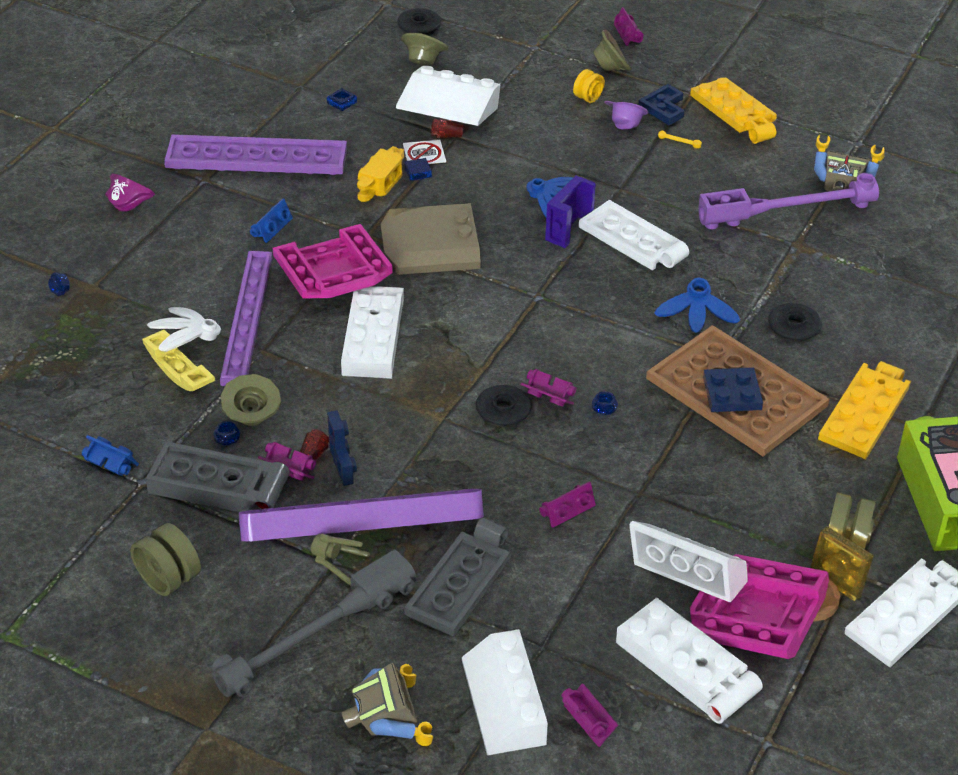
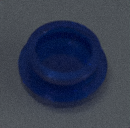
M59 272L51 274V278L48 281L51 292H54L57 296H62L65 292H68L70 284L66 274H60Z
M599 392L592 401L593 410L599 414L609 415L617 410L618 402L610 392Z
M221 422L214 431V440L221 445L234 444L240 438V431L233 422Z

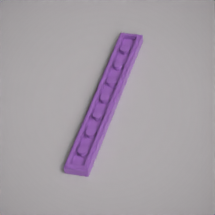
M248 252L220 377L221 386H225L226 383L238 376L249 374L272 263V252Z

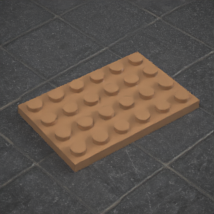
M713 325L649 369L646 375L647 380L763 457L826 409L830 400ZM754 368L763 400L762 410L711 412L703 380L704 370Z

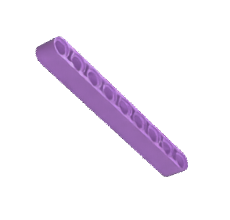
M463 489L247 510L238 513L241 541H259L322 533L330 534L432 524L484 517L482 489Z

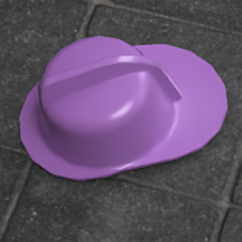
M604 101L605 104L612 107V120L615 126L621 130L637 127L642 117L648 114L647 109L637 104Z

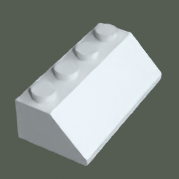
M632 521L629 524L634 565L730 603L748 582L747 563L739 557L729 555L713 547H708L651 524Z
M520 630L490 634L462 657V664L487 755L544 746L547 741L548 723Z

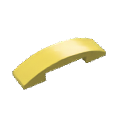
M164 329L142 339L143 344L158 366L181 388L187 391H195L215 381V377L203 365L197 367L178 347L167 352L159 350V345L170 336Z

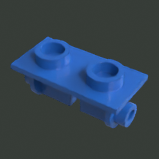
M285 199L272 206L265 216L251 226L250 233L253 237H263L264 242L267 243L293 219Z
M86 436L90 441L89 447L86 446L82 450V456L86 461L102 467L105 460L108 459L104 468L120 476L129 474L131 470L130 464L139 465L132 457L133 452L126 447H113L110 441L100 436L97 439Z

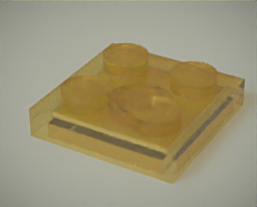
M826 526L820 532L810 568L827 571L829 579L837 586L838 591L856 601L862 595L874 555Z

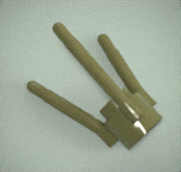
M323 533L318 534L311 545V553L316 555L315 562L324 565L351 586L350 578L328 560L335 559L340 550L364 557H369L370 553L350 547H362L363 543L360 541L332 537Z

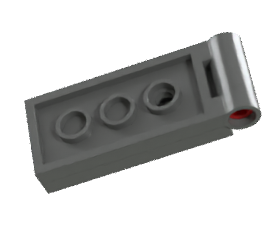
M166 441L146 477L149 494L242 512L274 508L288 479L290 470L285 464L280 462L271 463Z

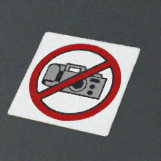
M441 140L403 143L408 166L446 162Z

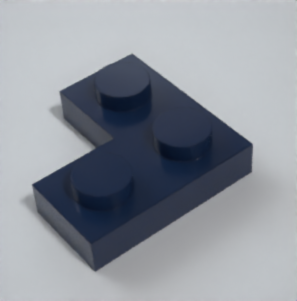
M670 84L639 99V106L647 109L649 114L667 125H671L684 117L685 110L675 105L683 100L684 93Z
M338 410L327 412L330 453L343 486L354 484L353 473L357 472L354 457H349L348 455L350 450L348 441L345 439V436L349 435L346 420H341Z

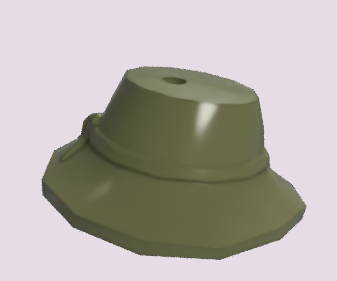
M603 29L602 40L594 50V55L601 67L606 72L615 69L632 70L616 40L609 31Z
M405 33L401 37V41L408 47L409 61L415 64L431 66L439 56V53L448 51V45L422 33Z
M257 374L238 376L226 383L221 393L222 411L231 420L241 422L247 426H257L276 414L281 405L279 389L270 379Z

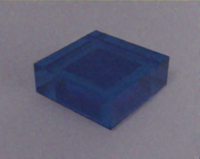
M343 88L327 96V103L341 111L357 102V96Z
M426 158L404 161L405 170L410 181L432 177V170Z

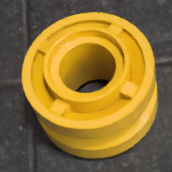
M585 69L576 78L573 93L576 97L593 103L600 97L604 89L605 79L602 75Z

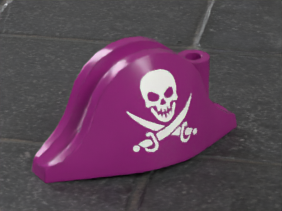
M113 173L110 175V188L105 193L110 203L122 212L134 209L143 201L155 195L151 189Z

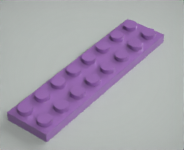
M171 135L164 162L165 168L336 175L343 174L347 141Z

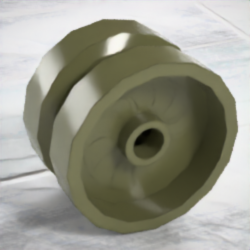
M837 492L824 551L833 554L840 553L845 538L849 539L848 557L862 560L866 543L869 544L875 520L872 516L876 501L861 498L858 501L856 513L853 514L850 513L853 502L851 495Z
M168 522L154 529L150 537L145 536L131 545V558L137 571L148 586L162 596L170 595L180 588L181 582L190 581L201 571L200 559L190 540L180 529Z

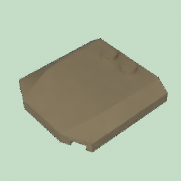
M471 203L389 209L380 224L384 255L396 268L398 275L481 269L480 249Z

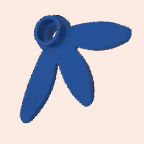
M558 177L548 181L536 178L528 182L527 191L531 197L538 199L540 209L545 218L547 215V203L573 177Z
M703 278L693 279L688 284L686 293L667 300L654 312L658 317H667L683 311L690 305L688 321L694 333H699L704 327L706 318L705 307L721 320L730 323H738L740 321L738 314L729 305L711 295V287L708 281Z

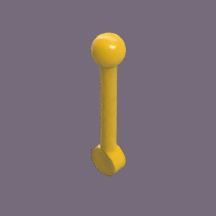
M665 131L658 132L660 139L668 138L693 145L694 148H701L702 142L700 140L692 141L666 134Z

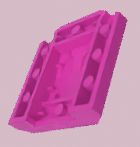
M361 224L339 229V238L298 249L296 243L292 242L273 248V256L302 298H332L374 286L393 273L392 264Z
M739 554L733 555L746 561L748 582L731 603L699 591L690 607L692 624L721 645L785 659L795 657L826 597L829 583L828 572Z

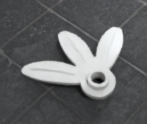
M182 307L168 308L169 312L182 318H164L147 324L149 328L181 329L168 336L159 345V350L163 352L175 349L197 337L208 341L215 340L221 331V327L216 321L204 319L196 311Z

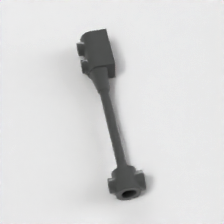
M394 549L351 575V592L335 608L247 662L240 656L234 659L228 654L220 656L212 665L213 679L217 687L226 697L237 693L240 697L245 696L253 687V671L341 617H346L365 609L370 610L376 605L381 609L387 608L392 603L394 594L400 591L403 595H407L414 589L416 574L412 565Z

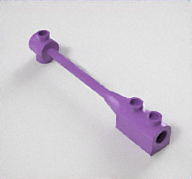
M861 173L857 176L856 181L850 182L849 189L772 200L749 198L744 188L700 194L699 218L701 224L705 225L706 228L716 229L719 223L727 222L730 226H738L740 220L748 219L769 209L850 198L851 202L857 207L865 208L868 206V202L878 200L879 188L873 175Z

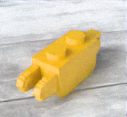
M394 146L388 150L380 148L370 158L369 162L360 169L358 173L359 181L357 182V188L360 189L358 200L367 202L374 195H387L403 176L402 160L404 158V149H398Z

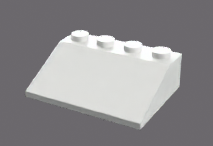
M422 66L413 72L396 104V108L478 126L498 109L500 84L494 83L492 79L484 78L479 80L474 79V76L469 74L460 76L455 75L454 72L449 70L436 71L433 67Z

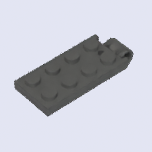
M482 517L475 527L474 536L461 532L406 604L404 615L454 637L511 559V553L501 548L507 539L508 527Z

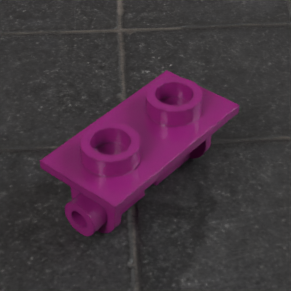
M622 7L619 14L615 17L614 26L626 46L629 45L630 41L640 43L644 35L637 29L633 16L629 15L624 7Z
M535 369L529 370L527 374L528 384L521 383L522 386L528 388L527 393L541 398L542 394L551 397L550 402L563 407L565 403L574 405V402L569 400L570 396L573 397L577 389L573 386L572 382L555 377L551 386L549 384L552 375Z
M269 442L266 445V458L258 456V459L266 462L285 464L290 470L289 476L303 481L304 476L312 479L315 477L308 474L309 470H313L316 465V460L311 455L294 450L292 458L289 459L292 449L277 442Z
M589 481L581 486L577 485L573 490L558 498L542 503L539 511L543 517H549L552 528L596 506L591 482Z
M583 683L577 690L568 688L563 691L561 696L563 697L562 702L565 708L595 744L600 747L617 728V722Z

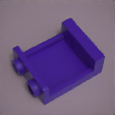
M576 175L547 203L546 241L563 248L570 244L571 225L578 218H583L594 210L596 188L594 182Z

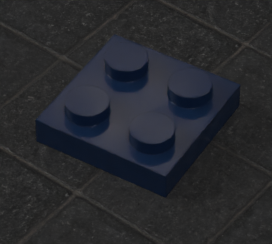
M754 368L704 370L703 380L711 412L762 410L763 400Z

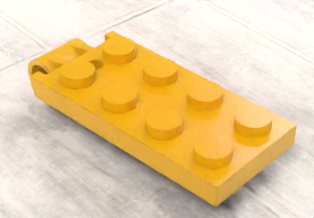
M718 78L715 81L702 83L691 88V97L739 133L748 130L752 143L757 144L775 138L776 128L772 122L777 119V114L728 78Z
M880 361L874 371L868 368V364L863 363L819 432L818 440L867 459L909 390L911 381L906 379L905 382H902L905 370Z

